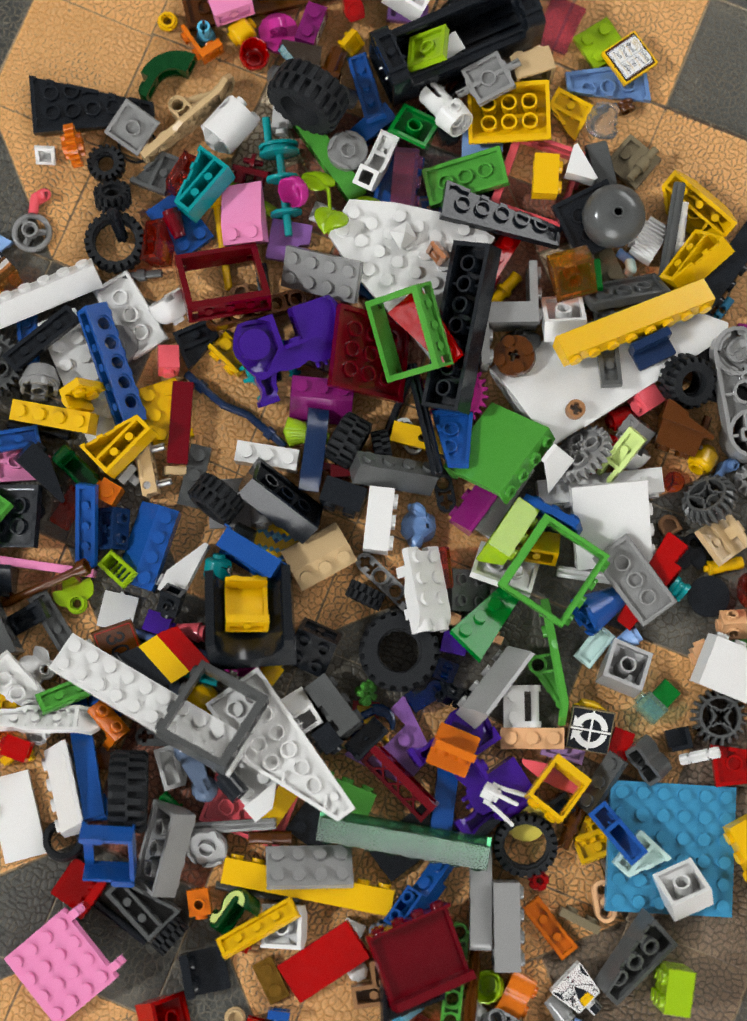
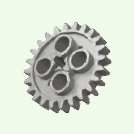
M589 425L586 430L583 427L579 432L576 431L573 435L563 440L560 445H557L574 459V462L559 481L563 480L566 483L569 480L570 483H573L575 479L580 482L582 477L588 479L590 473L595 475V470L597 468L602 469L601 464L608 462L606 457L612 455L610 451L614 448L611 445L613 444L611 436L603 427L599 428L596 425L592 428Z

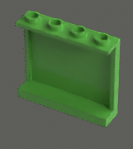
M491 402L472 427L469 469L448 468L446 463L443 467L453 479L457 480L461 477L499 496L504 504L507 505L511 498L516 495L523 482L528 479L534 467L539 464L546 451L553 445L555 437L549 427Z

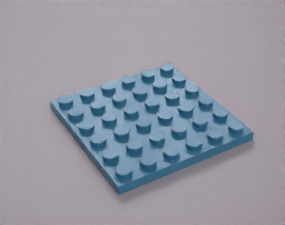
M617 780L609 792L608 805L633 834L639 829L642 830L671 859L657 864L648 870L640 871L634 876L627 877L611 862L619 851L607 838L604 910L639 913L643 907L648 913L670 914L662 901L652 874L692 858L712 889L714 905L691 915L732 918L734 850L726 842L723 835L725 832L722 827L736 818L737 787L656 783L650 786L646 782Z

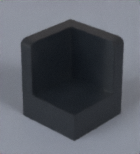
M688 726L663 731L668 752L693 748Z
M562 792L544 803L559 814L570 798L566 792ZM575 806L571 809L569 813H573L574 811H576Z

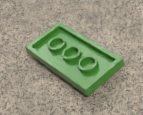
M500 145L422 169L431 209L441 206L446 180L471 189L470 192L477 195L510 185Z

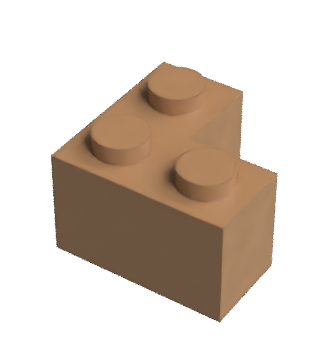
M373 958L369 959L372 981L351 984L354 1010L380 1006V976Z

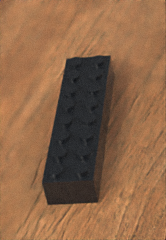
M453 241L439 313L442 321L464 353V356L449 368L442 367L427 372L421 406L467 415L470 413L502 249L492 244Z

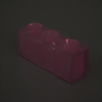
M395 147L390 202L419 207L420 196L416 195V188L421 186V176H417L418 168L422 169L423 156H419L420 149Z

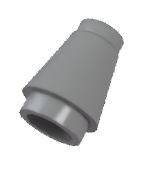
M554 995L544 1003L555 1021H572L576 1016L572 1012L573 1009Z

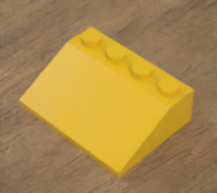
M549 80L514 82L516 85L515 89L482 107H479L476 99L469 93L467 95L468 109L473 115L472 124L468 128L469 145L551 140Z

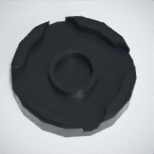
M703 576L691 584V588L687 592V600L689 606L697 615L715 617L719 615V610H725L728 607L730 592L727 585L720 578Z

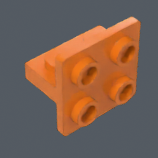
M441 722L425 761L465 778L471 762L474 763L477 755H475V752L479 745L480 737Z

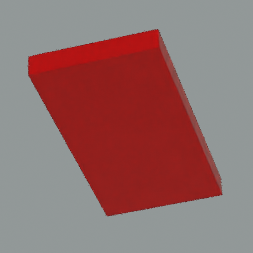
M347 919L276 967L298 1001L302 1003L368 960L371 954Z

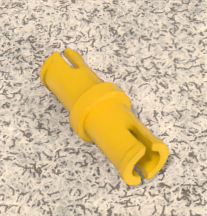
M513 271L502 284L499 283L497 290L493 293L492 302H502L506 297L509 298L512 290L522 281L521 276Z

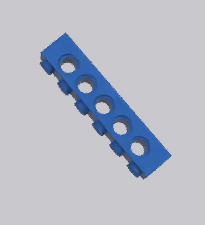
M107 301L84 306L76 313L98 377L105 386L104 394L115 426L136 414L143 420H146V409L142 405L139 389L135 385L132 376L133 372L127 362L126 352L122 347L119 331L115 327L112 311L108 307Z

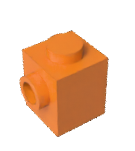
M104 477L102 481L99 480L96 483L99 485L98 499L111 507H116L125 490Z
M210 886L188 889L186 893L189 917H195V920L207 919L208 915L213 912Z

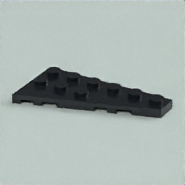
M29 75L33 133L35 136L64 133L63 125L73 123L76 132L106 129L126 97L117 96L114 93H103L96 89L68 83H57L54 80H44ZM132 97L127 98L155 118L153 102Z

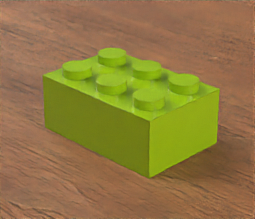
M662 961L653 970V978H656L655 987L651 988L650 1000H653V1004L663 1014L690 1018L696 973L685 964Z

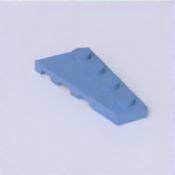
M610 67L570 71L564 74L566 90L573 95L615 100L632 98L634 102H651L647 72L625 87Z

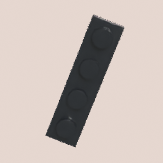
M66 304L2 355L3 359L17 373L80 323L78 316Z

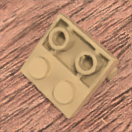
M727 515L726 520H720L719 524L713 523L711 527L706 524L694 532L718 567L747 548L745 529L739 520L736 521L732 515Z

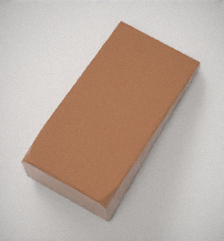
M438 241L430 242L426 253L440 267L450 258V255Z

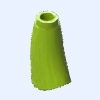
M288 417L283 434L290 448L304 444L306 422ZM327 432L326 445L328 444V441H329V438H330V434H331V433H328V432Z

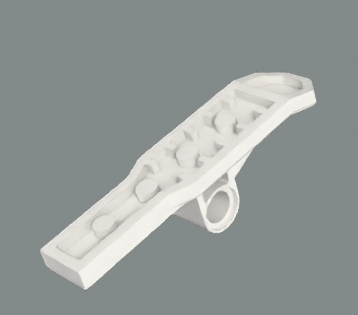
M25 705L15 709H0V731L26 733L27 739L35 742V745L45 744L47 738L53 733L92 735L100 731L101 727L87 712L90 707L83 705H68L44 716L39 705Z

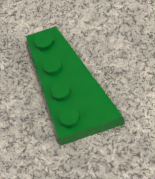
M498 587L453 627L450 634L480 663L519 600Z

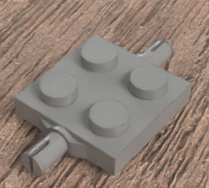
M495 51L461 70L466 86L455 92L459 99L470 93L476 99L479 107H482L516 88L511 77V71L522 65L518 57L506 63L498 51Z

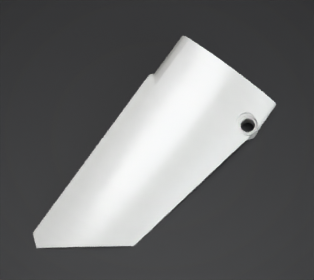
M632 304V305H630V306H627V307H625V308H622V309H620V310H617V311H615L614 313L619 312V311L624 310V309H627V308H629V307H632V306H634V304ZM700 313L694 315L688 321L683 322L681 320L670 327L672 335L669 338L676 351L675 356L678 357L679 353H689L697 356L708 349L712 341L728 328V322ZM646 335L638 337L636 341L646 337ZM541 341L540 346L535 350V364L528 373L512 378L503 375L496 365L490 367L489 372L515 413L549 427L555 437L553 444L558 445L568 436L592 424L638 392L658 381V377L662 375L660 372L661 368L664 369V363L666 361L670 362L671 358L643 371H639L628 352L631 343H623L619 346L622 387L601 388L597 356L585 358L577 365L572 366L570 364L564 367L553 348L554 342ZM511 354V361H514L515 357L519 355ZM574 399L581 400L586 407L584 415L577 420L569 419L565 413L567 404ZM574 405L572 408L570 407L573 410V414H577L578 411L580 412L577 409V405Z

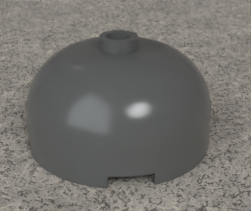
M609 184L598 188L586 200L582 209V222L585 233L594 243L605 248H618L631 243L642 231L646 219L645 206L640 196L633 189L621 184ZM616 208L620 209L618 215L614 212Z

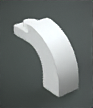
M381 129L364 164L360 163L352 183L373 192L380 184L391 163L400 137Z

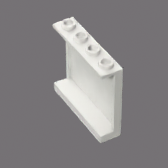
M640 477V480L579 486L577 483L568 484L570 512L580 519L583 528L579 536L603 551L627 533L648 563H650L656 553V549L651 539V536H654V525L650 523V515H653L652 503H649V495L652 494L651 483L646 478ZM573 543L576 569H593L596 565L592 559L594 556Z

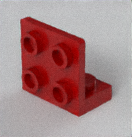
M75 858L58 880L51 894L72 909L82 903L86 908L78 916L82 920L87 916L109 882L82 881L85 863L79 858Z

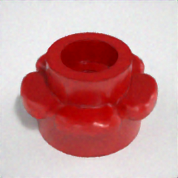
M544 871L541 872V875L536 876L535 874L528 878L530 881L529 886L533 890L543 891L547 888L546 885L549 884V877L545 875Z

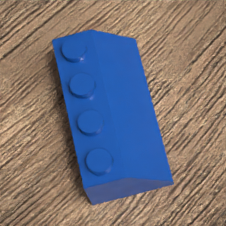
M142 501L129 537L128 550H125L122 558L138 573L129 585L155 593L157 580L163 571L182 516L179 511ZM125 568V569L123 570V572L118 576V578L125 572L126 568Z

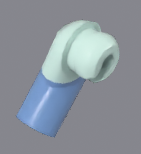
M620 248L615 256L624 262V275L628 278L632 277L637 271L635 258Z

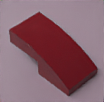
M323 463L322 471H330L332 477L338 479L351 478L349 470L335 464Z

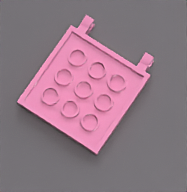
M82 903L78 904L71 911L67 907L63 908L4 958L52 1021L67 1020L117 979L120 975L116 970L127 962L121 954L110 963L75 918L86 910Z

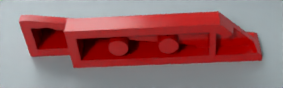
M671 532L666 534L649 563L667 588L682 571V568L676 563L688 550V545ZM625 604L617 621L630 631L639 621Z

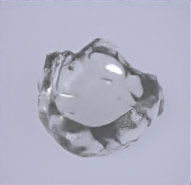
M603 101L596 103L586 118L587 132L593 137L602 140L614 139L618 133V130L615 128L618 123L617 117L620 113L618 104Z

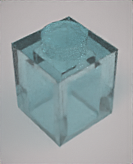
M642 691L634 699L636 703L632 706L650 725H654L669 710L651 691L646 693Z

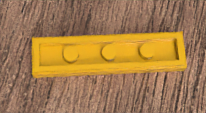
M289 896L260 913L258 917L251 918L215 940L222 957L227 960L300 918L301 915L293 898Z

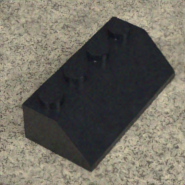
M258 458L240 483L237 495L245 503L253 506L259 514L270 519L275 526L286 531L292 539L298 540L303 544L318 530L323 506L304 491L298 490L295 484L261 458Z

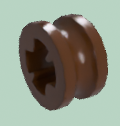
M632 98L624 99L615 105L616 109H619V116L627 115L636 109L635 105H632Z

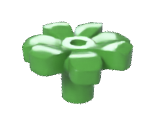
M367 679L366 682L361 683V687L357 686L355 688L356 696L360 697L359 704L363 706H370L371 700L376 701L377 694L374 693L377 691V686Z

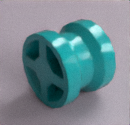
M677 576L668 586V590L677 602L691 588V585L682 582L680 576Z

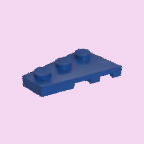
M431 410L447 467L469 469L473 412L467 415L442 410Z

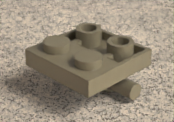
M630 134L611 155L615 176L636 191L661 162L662 159L657 156L658 149L655 147L648 149Z

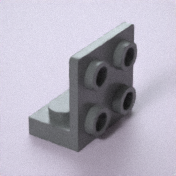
M443 569L451 611L471 612L487 598V583L469 577L471 570Z

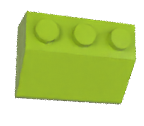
M518 497L506 512L476 560L497 565H504L507 560L512 561L518 552L515 548L518 544L522 545L528 537L526 531L528 528L532 530L538 522V519L535 517L540 510L521 497Z

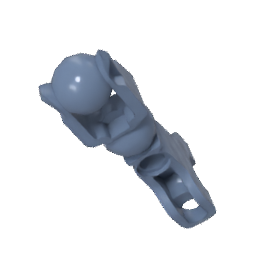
M177 680L169 685V689L179 695L180 684ZM174 748L175 758L181 762L183 769L192 781L191 792L193 797L200 802L212 801L218 793V786L216 785V780L208 775L206 765Z

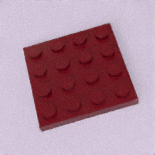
M342 303L337 304L327 386L394 403H403L405 378L387 383L367 310ZM387 316L401 368L404 372L407 369L410 334L398 325L392 317Z

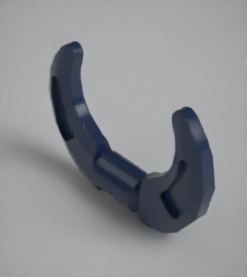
M371 704V708L360 713L364 720L375 714L376 716L384 717L388 720L390 729L392 731L395 729V715L390 708L383 704Z

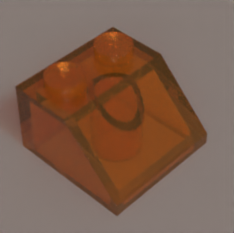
M587 245L546 255L548 272L557 303L598 292L594 257Z

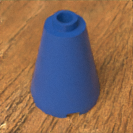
M613 586L584 594L583 596L587 599L580 609L575 607L572 614L575 616L574 619L579 627L583 625L587 629L584 632L589 636H594L625 606V603Z

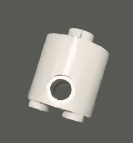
M232 95L228 96L201 125L205 143L215 152L232 154L261 120L255 112H250L246 108L247 103L240 96L237 98Z

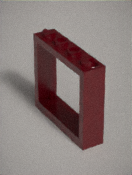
M256 242L174 255L175 269L189 323L272 310L271 293ZM253 261L261 287L260 291L192 302L185 271Z

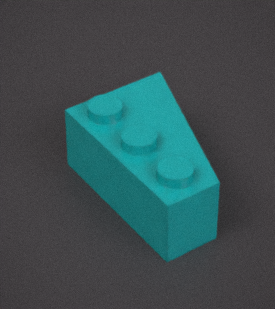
M201 145L198 147L195 161L189 167L191 170L187 179H184L174 200L179 210L195 223L200 220L236 178L227 164Z

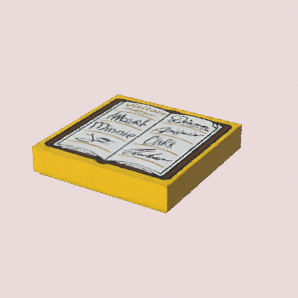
M635 30L601 53L605 62L624 87L658 64L656 58Z

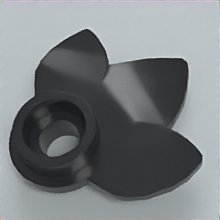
M691 533L686 537L677 536V538L688 545V550L676 564L682 569L692 564L696 569L700 570L706 562V555L703 551L704 546L695 533ZM691 540H695L697 542V546L695 548L691 547Z

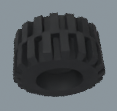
M679 353L678 357L675 355L670 357L671 361L664 363L665 368H661L660 372L662 375L658 377V381L661 382L658 386L659 390L662 391L663 397L666 400L672 399L687 409L699 408L701 403L706 404L708 402L707 398L713 396L712 390H716L717 386L714 385V382L717 381V376L713 375L716 371L711 367L712 364L703 358L689 353ZM692 371V382L687 389L683 390V379Z
M350 411L346 413L334 430L326 446L324 457L348 469L357 451H361L372 430V423Z
M206 472L200 476L187 492L191 501L202 512L222 525L225 523L230 525L245 506L242 498L228 484Z

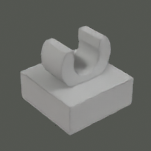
M131 463L116 478L123 485L127 480L134 486H137L140 482L139 478L133 474L137 468Z

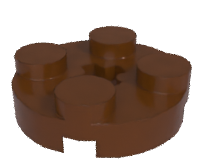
M506 335L496 345L493 361L503 375L515 378L528 373L533 368L536 354L534 347L525 337ZM517 351L520 358L511 361L510 354Z

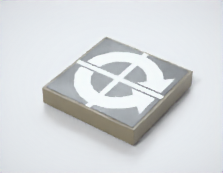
M573 705L565 747L606 755L609 750L616 713Z

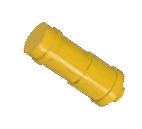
M736 556L718 567L714 560L706 561V566H703V570L709 576L744 569V561L742 556Z

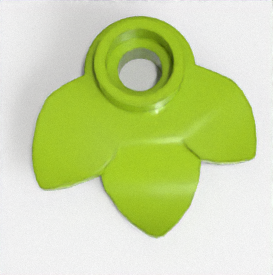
M75 577L65 580L62 583V590L52 593L53 599L57 605L67 607L71 613L82 614L88 607L87 600L93 595V581L89 577L81 583ZM77 600L81 601L79 608L74 606V602Z

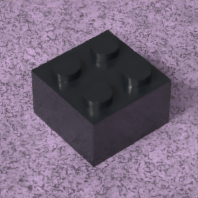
M327 475L319 501L323 509L330 512L338 510L343 513V516L354 519L355 516L360 517L367 497V488Z

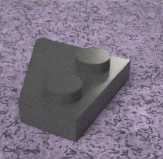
M162 151L155 157L154 161L149 162L143 167L144 170L136 177L132 176L129 181L133 185L166 197L182 164V159Z

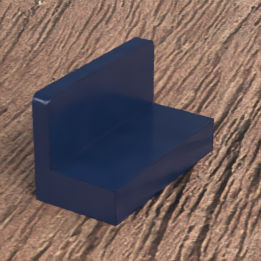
M668 326L631 343L628 352L639 371H643L676 354L669 340L672 332Z

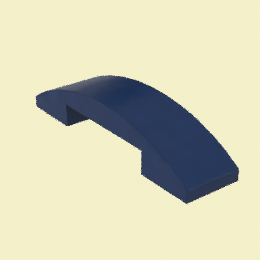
M308 407L298 490L319 493L326 448L329 410Z

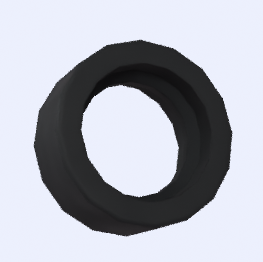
M55 822L50 823L43 835V846L47 855L58 862H69L77 858L83 849V844L78 842L79 834L75 835L76 844L71 851L67 853L57 852L51 845V837L56 831Z

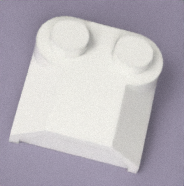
M262 903V912L276 904ZM295 904L301 917L263 938L260 948L303 950L307 940L308 921L305 905Z

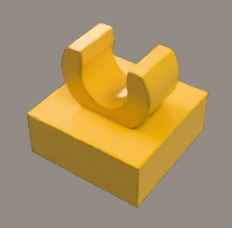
M351 28L349 32L344 33L345 37L342 40L337 41L340 47L348 52V57L355 56L365 45L357 30Z

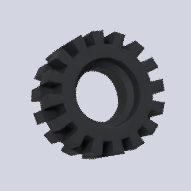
M100 144L98 149L94 147L92 149L93 153L89 152V159L87 158V167L92 177L97 182L99 180L102 184L105 180L110 182V179H113L116 182L118 177L121 179L122 173H125L124 167L126 165L120 150L116 149L113 145L110 147L109 144H105V147H102V144ZM105 157L111 158L114 161V166L109 171H103L99 168L100 160Z
M110 179V182L105 180L103 184L99 183L97 184L98 187H94L95 206L102 213L106 214L109 207H116L118 212L120 210L124 212L126 211L125 208L129 209L130 205H132L131 190L129 184H126L125 181L120 182L117 179L114 182L113 179Z
M387 429L370 432L374 454L392 456Z
M354 579L351 580L345 593L347 597L379 611L386 597L382 592Z
M177 915L150 945L163 957L189 926Z

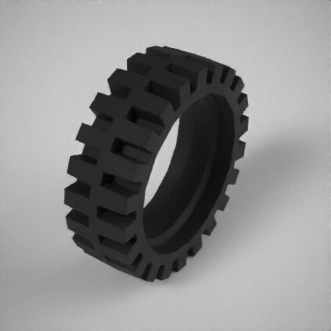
M119 211L123 224L134 233L136 241L132 253L124 260L109 261L101 257L97 252L96 239L103 228L111 225L106 214L102 213L99 218L95 217L93 219L94 222L88 225V230L85 232L86 238H84V243L89 258H92L95 266L102 271L105 270L107 273L119 274V272H123L126 269L132 270L136 264L139 265L140 259L144 258L147 242L143 228L133 216L131 217L125 212L123 214Z
M523 811V813H518L509 818L514 823L513 827L507 822L501 821L500 826L495 831L493 846L496 858L503 869L521 878H524V876L531 878L532 875L536 874L538 876L541 875L542 871H547L548 866L553 864L558 850L556 834L550 823L541 815L538 816L534 812L528 813V811ZM523 824L537 827L546 838V850L542 857L530 864H519L511 860L504 848L505 838L508 833L516 826Z

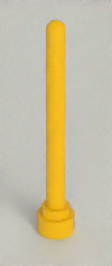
M222 194L211 206L214 209L219 248L225 247L223 246L221 230ZM222 265L224 288L230 291L232 288L230 265Z

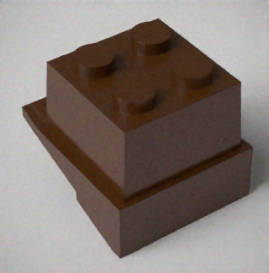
M667 399L663 402L657 417L659 421L655 430L656 434L651 443L655 444V449L666 453L669 450L675 452L674 456L684 460H688L689 457L694 458L702 440L711 441L715 438L714 435L707 431L712 417L704 415L700 425L689 417L690 413L672 399Z

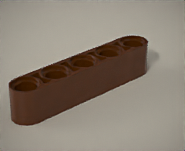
M299 289L272 294L271 302H277L280 305V309L272 307V310L261 311L260 314H242L240 319H236L233 316L220 318V324L214 323L213 320H206V325L212 331H220L237 327L238 324L245 321L256 320L273 314V317L288 314V308L299 305L292 303L290 297H296L299 300V304H302L306 301V295Z

